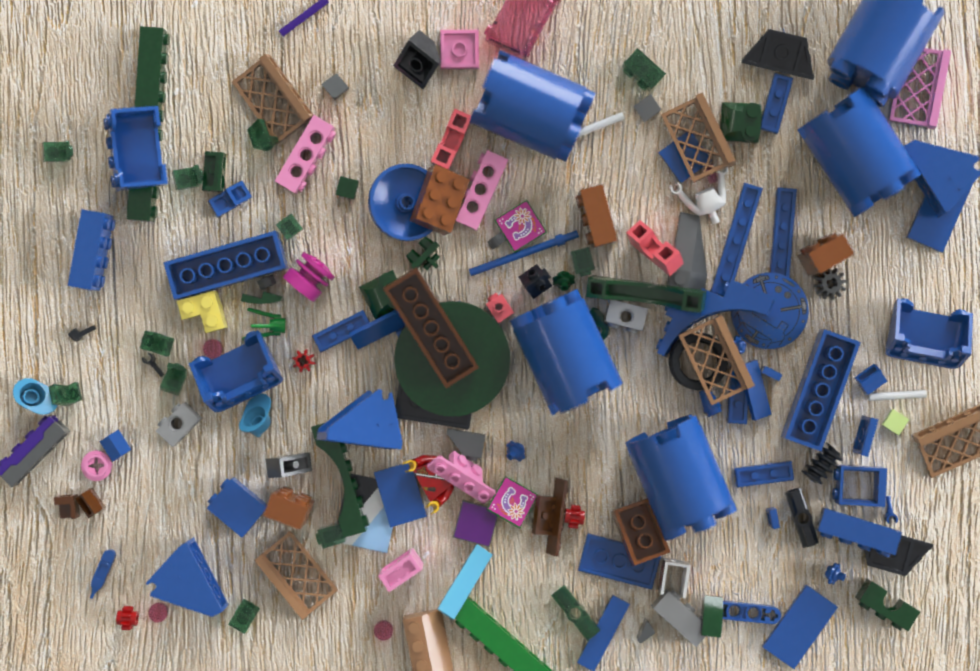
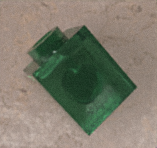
M258 118L247 129L252 146L255 149L269 151L279 142L278 137L269 135L265 120Z
M78 382L69 385L53 384L48 387L52 405L70 406L82 400Z
M243 599L228 625L245 634L260 608L252 602Z

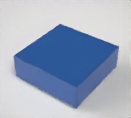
M762 366L760 369L762 374L775 381H780L782 377L781 373L767 366Z
M774 507L766 508L769 526L773 529L780 528L777 509Z

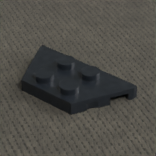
M768 29L741 60V63L814 80L808 41L805 37Z
M901 535L896 555L890 554V557L878 554L876 552L877 549L871 548L870 551L864 550L868 566L906 576L919 563L922 557L933 548L934 544Z

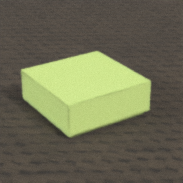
M891 409L881 425L896 435H900L909 419L896 410Z

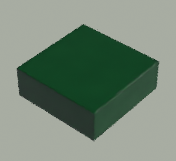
M340 176L335 195L355 200L359 181Z

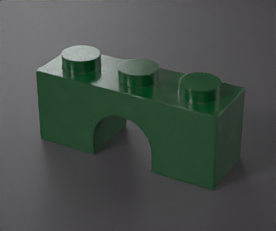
M867 578L855 596L860 601L858 605L866 610L872 608L876 611L874 615L884 621L888 618L892 621L890 625L901 631L904 628L909 631L920 611L900 598L894 606L885 607L883 601L888 591Z

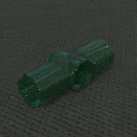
M565 584L551 595L567 614V618L575 624L587 641L601 631L585 611L584 606L577 601ZM573 608H578L581 612V616L574 617L571 613V610Z

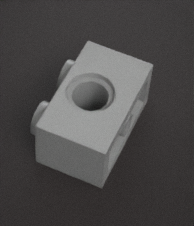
M609 300L604 322H608L607 326L616 329L619 328V325L627 327L626 331L637 334L638 330L643 331L648 308L617 300ZM624 311L630 314V320L626 323L620 319V315Z
M186 402L178 403L171 410L172 415L169 418L164 417L158 423L159 428L156 432L172 447L176 446L202 419ZM176 418L182 421L181 428L175 427L174 420Z

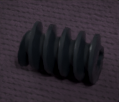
M827 442L828 449L822 448L823 455L816 453L815 455L818 460H810L813 466L806 465L808 472L801 470L810 480L821 485L823 482L820 478H828L825 472H833L830 466L838 467L836 460L843 461L841 454Z

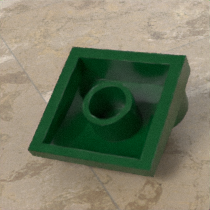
M722 102L720 129L726 141L759 143L762 119L761 104Z
M393 270L359 287L375 320L396 310L383 289L384 286L397 279Z

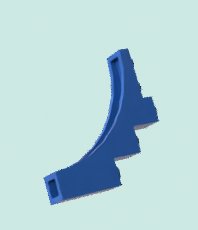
M731 279L730 283H726L722 293L725 294L724 297L706 290L705 308L701 313L682 311L665 306L664 311H667L665 315L672 318V320L668 321L665 325L664 331L666 333L664 338H660L657 344V353L667 357L674 343L679 339V334L688 330L695 323L715 314L730 311H746L768 317L776 298Z

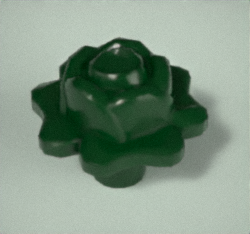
M561 271L552 278L553 285L562 291L568 290L575 283V276L570 275L566 271Z

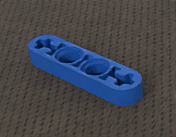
M723 600V605H726L723 619L776 624L781 619V612L772 605ZM737 606L739 613L736 616H731L729 614L730 607ZM751 608L758 610V615L754 618L748 616V610ZM761 609H764V613H771V610H773V612L777 615L773 616L771 620L770 617L767 615H763V619H761Z

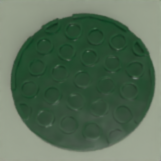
M461 301L439 302L479 368L445 388L405 325L398 337L395 348L396 375L407 396L424 410L442 416L467 415L489 404L502 389L510 367L509 345L500 325L483 309Z

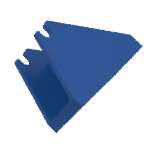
M913 140L904 146L921 173L914 180L938 218L953 209L980 176V170L974 168V164L980 160L979 156Z
M378 389L373 393L366 391L320 426L317 431L316 440L383 449H402L403 441L393 394L390 392L388 398L384 400L382 390Z
M194 537L180 545L146 582V585L150 583L156 585V589L150 592L151 597L210 617L223 612L229 605Z

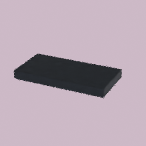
M399 383L395 405L397 418L469 429L472 413L453 417L431 413L414 403Z

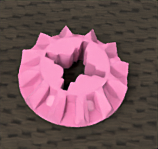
M95 450L83 457L81 469L88 479L101 481L111 473L113 464L105 452ZM96 460H98L99 464H104V466L99 468V471H96L95 467H90L89 465L96 463Z

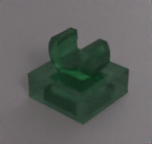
M292 213L276 224L287 240L303 230Z

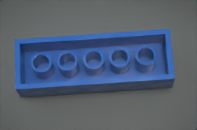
M277 231L163 262L174 300L188 298L289 269Z
M819 329L781 437L822 451L861 342L826 329Z

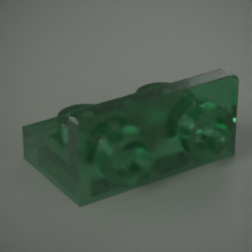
M638 48L622 64L623 72L630 78L633 76L638 81L637 85L644 91L647 89L650 92L666 74Z

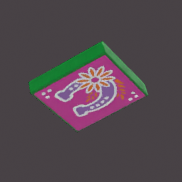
M527 200L494 220L514 253L547 233Z
M505 476L486 510L520 529L538 494Z

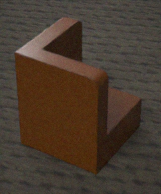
M78 494L54 497V505H59L60 518L76 519L80 517L79 504L75 499L78 497Z

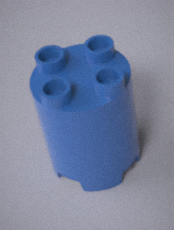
M861 0L827 60L830 66L829 69L832 72L828 80L845 90H849L852 84L859 88L865 86L877 106L884 107L888 98H896L944 16L943 7L939 6L933 14L923 5L924 0Z
M500 50L498 58L494 59L483 84L485 91L477 109L474 108L469 123L555 160L558 158L566 162L596 93L586 89L583 85Z
M865 86L834 106L835 110L831 113L826 110L798 129L804 142L854 217L871 208L881 198L885 200L904 188V185L921 175L915 162Z
M578 289L509 320L513 327L514 335L552 415L559 411L564 413L589 402L588 396L607 388L611 391L623 384L589 308Z
M692 414L667 422L668 429L662 430L650 437L647 436L646 432H643L625 442L629 451V457L665 541L685 534L687 531L684 526H692L694 533H698L715 526V519L728 516L737 511L703 428L696 415L692 416Z

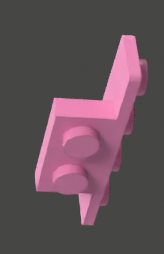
M455 451L449 454V461L442 456H437L427 465V469L483 504L496 494L494 489L483 483L482 468Z

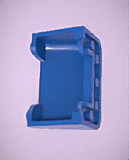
M897 298L893 307L885 354L893 358L944 368L956 369L961 367L972 354L973 313L959 309L949 316L915 310L913 309L914 304L909 299Z
M259 330L247 333L244 338V345L213 360L205 356H199L189 363L203 402L214 412L225 411L279 385L283 381L280 370Z

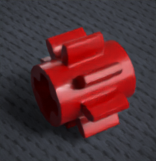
M305 349L304 354L297 350L298 356L292 357L296 362L293 367L298 366L300 373L303 372L304 368L307 371H311L309 366L316 364L312 361L315 354L309 355L308 349ZM306 356L308 363L302 366V362L299 359Z
M571 504V509L566 508L564 523H569V528L578 529V525L584 524L585 511L581 510L579 505Z
M124 606L122 611L118 610L116 624L122 625L121 630H131L133 626H137L139 613L138 611H133L134 606Z

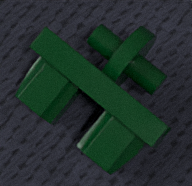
M425 236L418 244L426 251L420 256L412 249L406 257L413 268L417 267L418 269L427 259L428 262L423 267L428 270L433 265L437 269L439 266L435 262L440 256L437 253L432 258L429 256L440 245Z

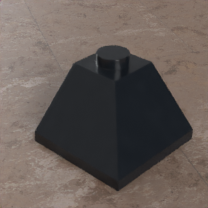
M419 30L407 41L393 65L422 89L426 87L441 63L435 42Z

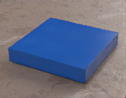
M684 133L677 140L685 142L688 133ZM691 134L688 144L698 147V140ZM674 142L658 153L680 184L690 177ZM686 147L684 155L694 159L697 150ZM699 151L696 160L707 163L709 155ZM694 164L693 173L695 174L704 166Z
M867 416L861 417L852 449L854 453L866 457L869 456L879 419Z

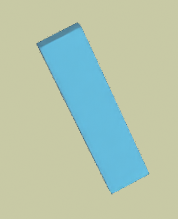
M478 544L475 545L438 606V611L452 620L455 619L493 554Z

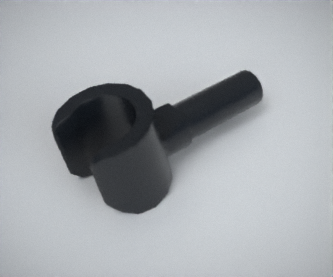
M93 325L81 332L75 328L68 336L73 341H79L85 334L97 328Z
M148 353L151 357L149 362L142 357V362L151 365L160 377L164 375L155 362V355Z

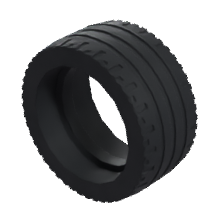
M702 333L703 336L709 337L711 339L713 337L712 335ZM693 334L684 337L687 345L696 343L698 336ZM702 337L699 341L701 343L707 344L708 346L711 343L710 340H707ZM678 339L669 354V368L672 376L679 384L686 388L704 390L699 380L690 379L682 372L679 359L684 347L680 339ZM713 343L712 349L714 353L720 356L723 350L721 344ZM722 359L718 370L726 373L728 361ZM714 372L704 380L711 382ZM717 372L714 383L718 384L724 377V374Z

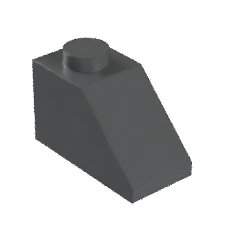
M447 429L448 436L461 454L466 456L467 460L477 461L478 458H482L485 434Z
M310 452L265 459L268 478H281L312 471Z

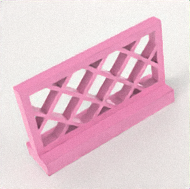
M925 48L922 52L925 54L921 55L918 61L921 60L927 69L917 74L913 68L912 72L915 77L905 82L902 87L906 86L911 96L902 101L899 95L893 98L889 121L935 129L938 123L951 50L943 49L942 51ZM928 54L937 55L936 63L931 66L924 60V57ZM929 71L933 76V81L925 85L920 76ZM918 79L923 88L914 93L908 84ZM926 90L930 97L927 102L922 104L916 95ZM914 98L919 107L910 112L904 103ZM901 105L908 113L903 118L894 117L895 110ZM922 109L926 114L925 122L917 121L912 114Z

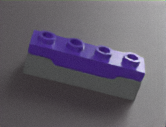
M55 415L42 418L38 423L40 426L35 431L32 429L25 436L26 440L22 444L18 443L11 450L12 454L0 461V477L11 487L17 486L70 432Z

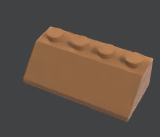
M437 609L404 615L403 624L413 671H454L443 614Z

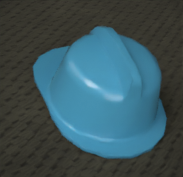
M25 378L14 386L13 397L15 401L23 408L40 415L49 414L59 404V396L56 391L37 380Z
M258 394L250 399L239 424L241 431L250 432L256 437H261L262 433L270 427L269 410L271 399L268 395Z

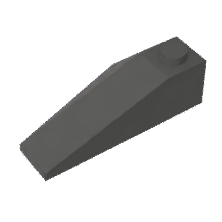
M680 212L674 248L680 252L684 264L671 276L668 275L666 285L698 290L705 289L707 269L700 217Z

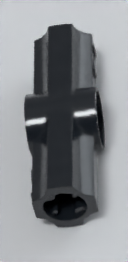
M794 488L785 492V496L802 547H811L818 544L819 541L812 523V515L809 513L802 489ZM805 513L806 519L803 522H798L799 514Z

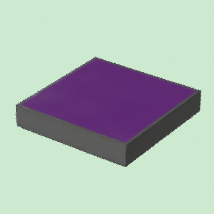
M462 500L453 538L490 547L498 516L487 511L488 506Z

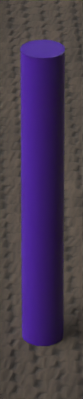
M319 0L281 28L279 30L281 35L284 37L327 5L329 3L328 0Z

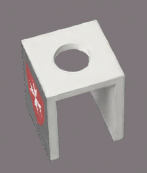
M663 558L658 584L659 594H664L668 565L683 567L680 596L686 598L691 565L688 561Z

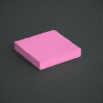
M440 30L441 69H479V30Z

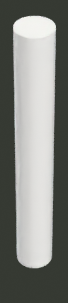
M620 112L581 128L578 137L624 120L623 113Z
M927 391L870 393L868 400L926 398Z

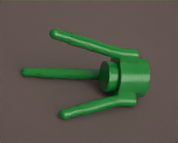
M252 308L247 309L249 312L274 318L270 319V324L250 325L251 328H270L272 332L261 333L263 337L280 336V333H285L286 318H281V314H272Z

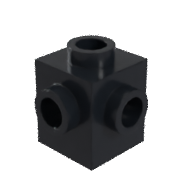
M537 264L518 277L533 299L552 287L548 280L551 276L545 268L541 270Z

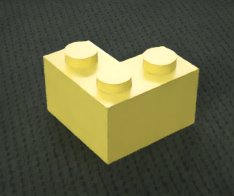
M211 291L177 301L181 319L187 320L201 316L205 333L228 328L218 291Z

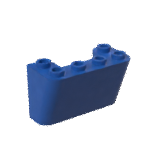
M158 106L110 109L106 118H103L104 129L108 130L109 136L106 137V147L111 152V157H108L109 168H113V176H111L112 188H115L116 191L167 185L166 164H162L158 128L161 125Z

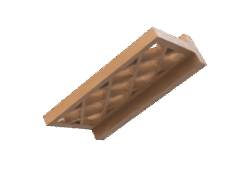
M264 54L259 58L258 62L233 80L232 83L273 141L279 144L306 122H310L313 114L272 56ZM260 66L265 70L264 79L255 78V71ZM244 78L251 79L249 90H243L239 85V82ZM254 80L264 81L262 93L253 91ZM267 82H272L276 85L275 95L266 93ZM252 93L262 95L260 106L252 103ZM265 95L275 97L273 108L264 107ZM278 97L286 99L287 110L277 109ZM264 109L273 110L272 122L264 120ZM277 111L286 112L285 124L275 122ZM289 114H296L301 121L296 125H289ZM275 125L284 126L283 135L279 138L274 134Z
M703 92L696 95V98L661 114L693 183L726 167L730 168L736 165V160ZM693 104L697 109L695 117L685 114L686 108ZM673 114L680 116L677 126L670 124L667 117ZM683 117L693 120L690 130L680 127ZM696 121L705 125L703 134L693 131ZM678 130L688 133L685 142L677 140ZM691 134L701 137L698 147L688 144ZM704 138L712 140L713 147L711 151L701 148ZM686 147L697 150L694 159L685 157ZM699 151L710 154L707 163L696 160ZM712 155L720 157L723 164L717 167L709 165ZM694 164L705 166L703 173L695 177L692 171Z
M718 315L678 335L711 405L755 386L722 315ZM710 324L714 329L712 339L702 335L704 327ZM689 334L698 336L695 347L687 345L684 337ZM701 337L711 341L708 351L697 348ZM714 342L721 344L723 348L720 356L710 353ZM696 350L706 353L703 365L694 360ZM709 355L719 358L716 369L705 366ZM722 359L728 361L731 365L728 374L718 370ZM704 368L715 371L711 382L703 379L702 373ZM717 372L727 375L724 387L714 383ZM730 377L737 379L741 387L735 390L727 388ZM713 385L723 389L721 396L714 400L710 394Z
M980 404L912 434L931 478L980 457V441L979 444L971 441L974 432H980L979 429H976L980 421ZM965 427L971 429L967 439L959 437L961 429ZM948 435L953 437L949 447L941 444L943 438ZM957 439L965 441L961 451L953 449ZM930 443L936 445L932 455L926 453L923 446ZM969 443L977 446L975 453L971 455L965 453ZM939 447L948 449L944 459L936 457ZM952 451L960 454L958 460L953 463L948 461ZM934 459L942 461L940 469L933 471L931 466Z
M291 531L254 559L256 564L302 620L338 591L337 587ZM289 536L295 542L294 550L283 549V541ZM279 544H281L280 549H275ZM296 546H298L301 549V551H296ZM271 551H280L279 563L271 562L266 555ZM282 551L294 553L292 564L281 563ZM296 553H304L306 555V565L295 564ZM309 560L314 566L308 565ZM281 565L292 566L291 577H283L280 574ZM294 566L306 567L304 579L293 578ZM308 568H316L318 570V580L307 579ZM293 580L304 581L303 592H295L292 589ZM306 581L318 582L317 593L305 592ZM320 582L328 583L332 590L328 594H319ZM305 595L316 596V602L311 608H308L304 603ZM318 596H323V598L318 601Z

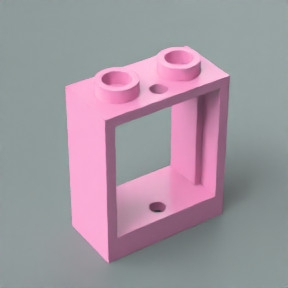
M412 547L384 566L378 577L390 592L420 572L423 567V561Z

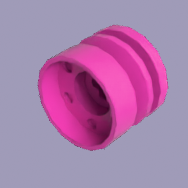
M303 252L301 256L307 262L304 264L297 259L296 262L301 269L298 271L290 267L283 278L301 294L315 302L322 294L317 285L320 283L328 287L329 284L323 278L326 276L333 281L335 276L319 259Z

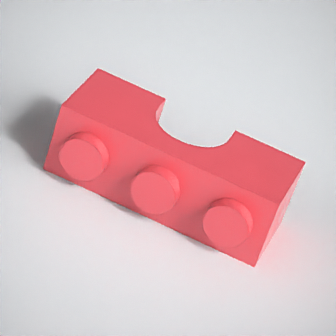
M454 109L447 124L445 134L431 159V164H436L450 170L470 127L471 115Z
M641 220L626 232L630 244L667 275L671 276L684 264L680 252L667 241L662 244L655 236L653 230Z

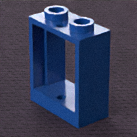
M837 464L838 467L833 472L836 487L832 491V498L835 499V503L839 505L885 507L887 468ZM844 470L875 472L873 500L842 498Z

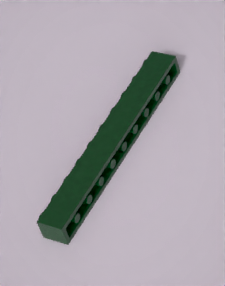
M140 26L135 107L158 106L161 124L164 121L162 103H165L166 93L163 91L164 84L167 82L165 65L168 64V53H166V45L170 43V35L167 34L164 28ZM161 125L158 128L159 142L163 139V130H160ZM155 186L129 190L127 219L154 222V218H157L158 213L155 200L159 197V188Z

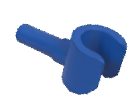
M886 496L887 512L884 515V519L889 524V517L893 516L894 522L897 523L898 517L893 512L891 496Z

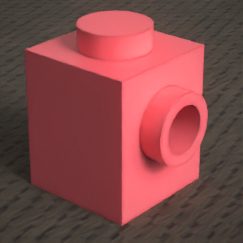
M495 293L487 298L488 303H486V306L498 323L514 313L502 294L498 296Z

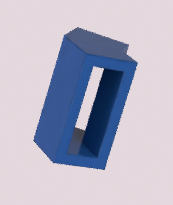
M875 364L855 377L865 395H869L887 382L882 371Z
M119 429L100 441L112 462L132 450Z

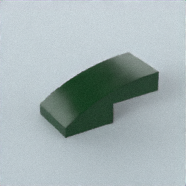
M264 291L262 298L248 294H242L241 298L243 302L254 304H271L284 300L283 296Z
M704 595L700 635L721 638L723 597Z

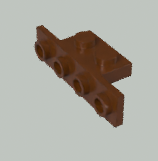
M557 477L555 478L553 496L536 495L532 526L533 534L548 535L546 553L552 556H558L561 549L560 540L564 527L563 517L566 511V494L568 493V480Z

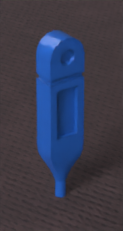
M113 549L106 550L101 557L91 581V599L105 584L116 558V552Z

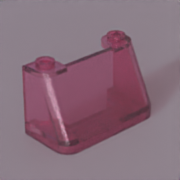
M506 0L494 23L487 26L484 32L487 35L485 41L508 54L527 61L535 42L560 0Z

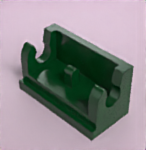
M205 151L202 191L224 192L227 154L224 152Z

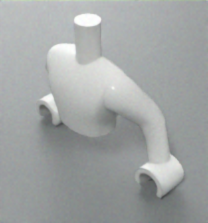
M728 167L718 171V193L714 187L702 190L695 194L696 204L682 191L680 183L677 182L678 188L676 190H673L672 186L669 185V190L677 194L694 214L698 216L709 214L712 224H717L720 221L716 210L726 204L725 174L728 172Z

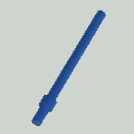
M575 230L564 235L561 233L554 236L555 238L473 267L469 269L470 275L474 276L556 245L558 247L565 245V242L578 238V232Z

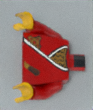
M421 455L412 460L404 461L402 465L408 463L410 467L405 472H414L430 501L425 508L433 507V512L430 513L432 515L449 499L454 490V485L427 469V465L437 457L436 455Z

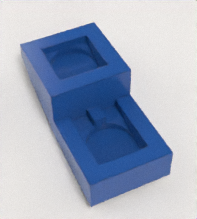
M240 181L209 199L208 203L218 218L243 204L252 196L243 181Z

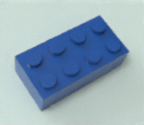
M81 209L68 286L100 291L101 287H104V268H107L109 262L107 252L111 249L112 245L110 235L111 231L115 228L113 215Z
M824 507L822 508L817 525L820 536L829 539L835 536L839 538V542L851 545L852 542L858 543L857 546L868 551L874 548L877 549L876 552L887 557H890V554L896 555L902 532Z

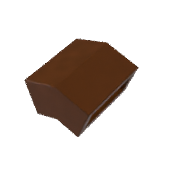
M93 488L75 498L88 518L106 508Z

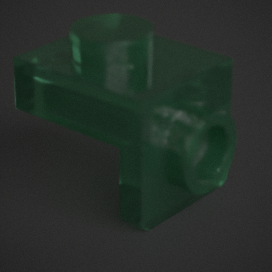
M69 141L42 143L43 162H67L70 160V157H73V147Z
M198 164L191 168L172 171L176 191L199 187L204 180L203 171L199 169Z
M146 330L142 337L140 349L169 357L175 338Z
M168 363L167 372L160 385V390L178 396L186 380L187 369L178 363Z

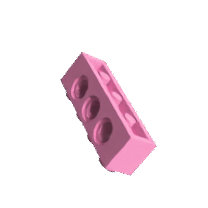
M313 115L275 182L295 194L302 192L307 184L305 182L307 176H311L317 167L315 165L317 159H322L324 156L326 144L328 142L331 143L336 135L334 132L335 127ZM316 134L321 135V142L313 144L312 137ZM305 151L312 153V157L308 161L302 159V154ZM300 167L302 174L299 177H294L292 174L293 170Z
M489 150L486 151V154H481L478 160L480 167L478 172L474 170L470 181L473 183L470 189L467 188L463 198L465 201L459 209L456 222L476 231L478 230L508 163V159ZM485 168H492L494 174L491 177H485L482 173ZM483 185L486 188V192L483 195L476 194V186ZM471 202L478 205V209L474 213L467 210V205Z

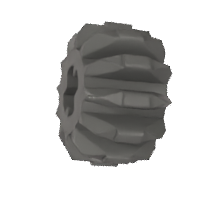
M830 268L819 274L821 277L815 276L814 279L819 281V283L813 284V287L820 288L816 291V294L823 292L822 298L826 299L829 295L830 300H834L835 295L841 297L842 295L839 290L845 291L846 288L842 284L847 283V280H841L844 273L837 275L838 269L834 268L831 271ZM832 279L833 281L831 283H834L833 287L828 288L827 286L829 284L826 283L828 280Z

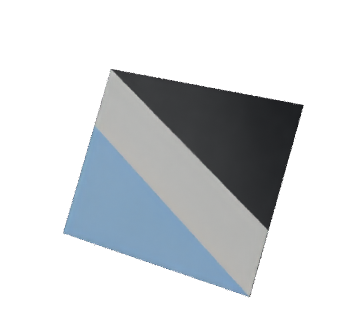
M351 473L352 478L357 480L359 489H356L358 497H362L364 507L361 509L363 515L368 517L369 526H367L366 532L344 538L338 520L333 541L340 542L345 540L343 544L387 553L393 527L390 528L376 479ZM343 495V499H342V504H341V508H340L339 517H340V514H341L342 508H343L344 495Z

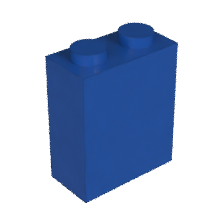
M235 477L230 480L227 478L220 486L222 489L218 495L214 493L208 500L210 505L207 509L242 538L265 512L267 504Z

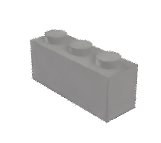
M666 588L664 594L660 595L651 605L652 608L697 647L706 637L700 635L702 615L698 617L694 613L695 609L688 602L683 604L680 601L681 596L674 590L670 592Z

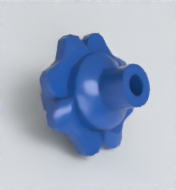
M735 336L734 342L739 353L743 354L746 343L742 340L741 336Z
M513 441L506 444V456L509 460L513 459L521 462L522 459H525V449L522 444Z
M834 563L827 567L825 576L828 579V584L834 585L838 580H845L846 574L841 572L840 564Z

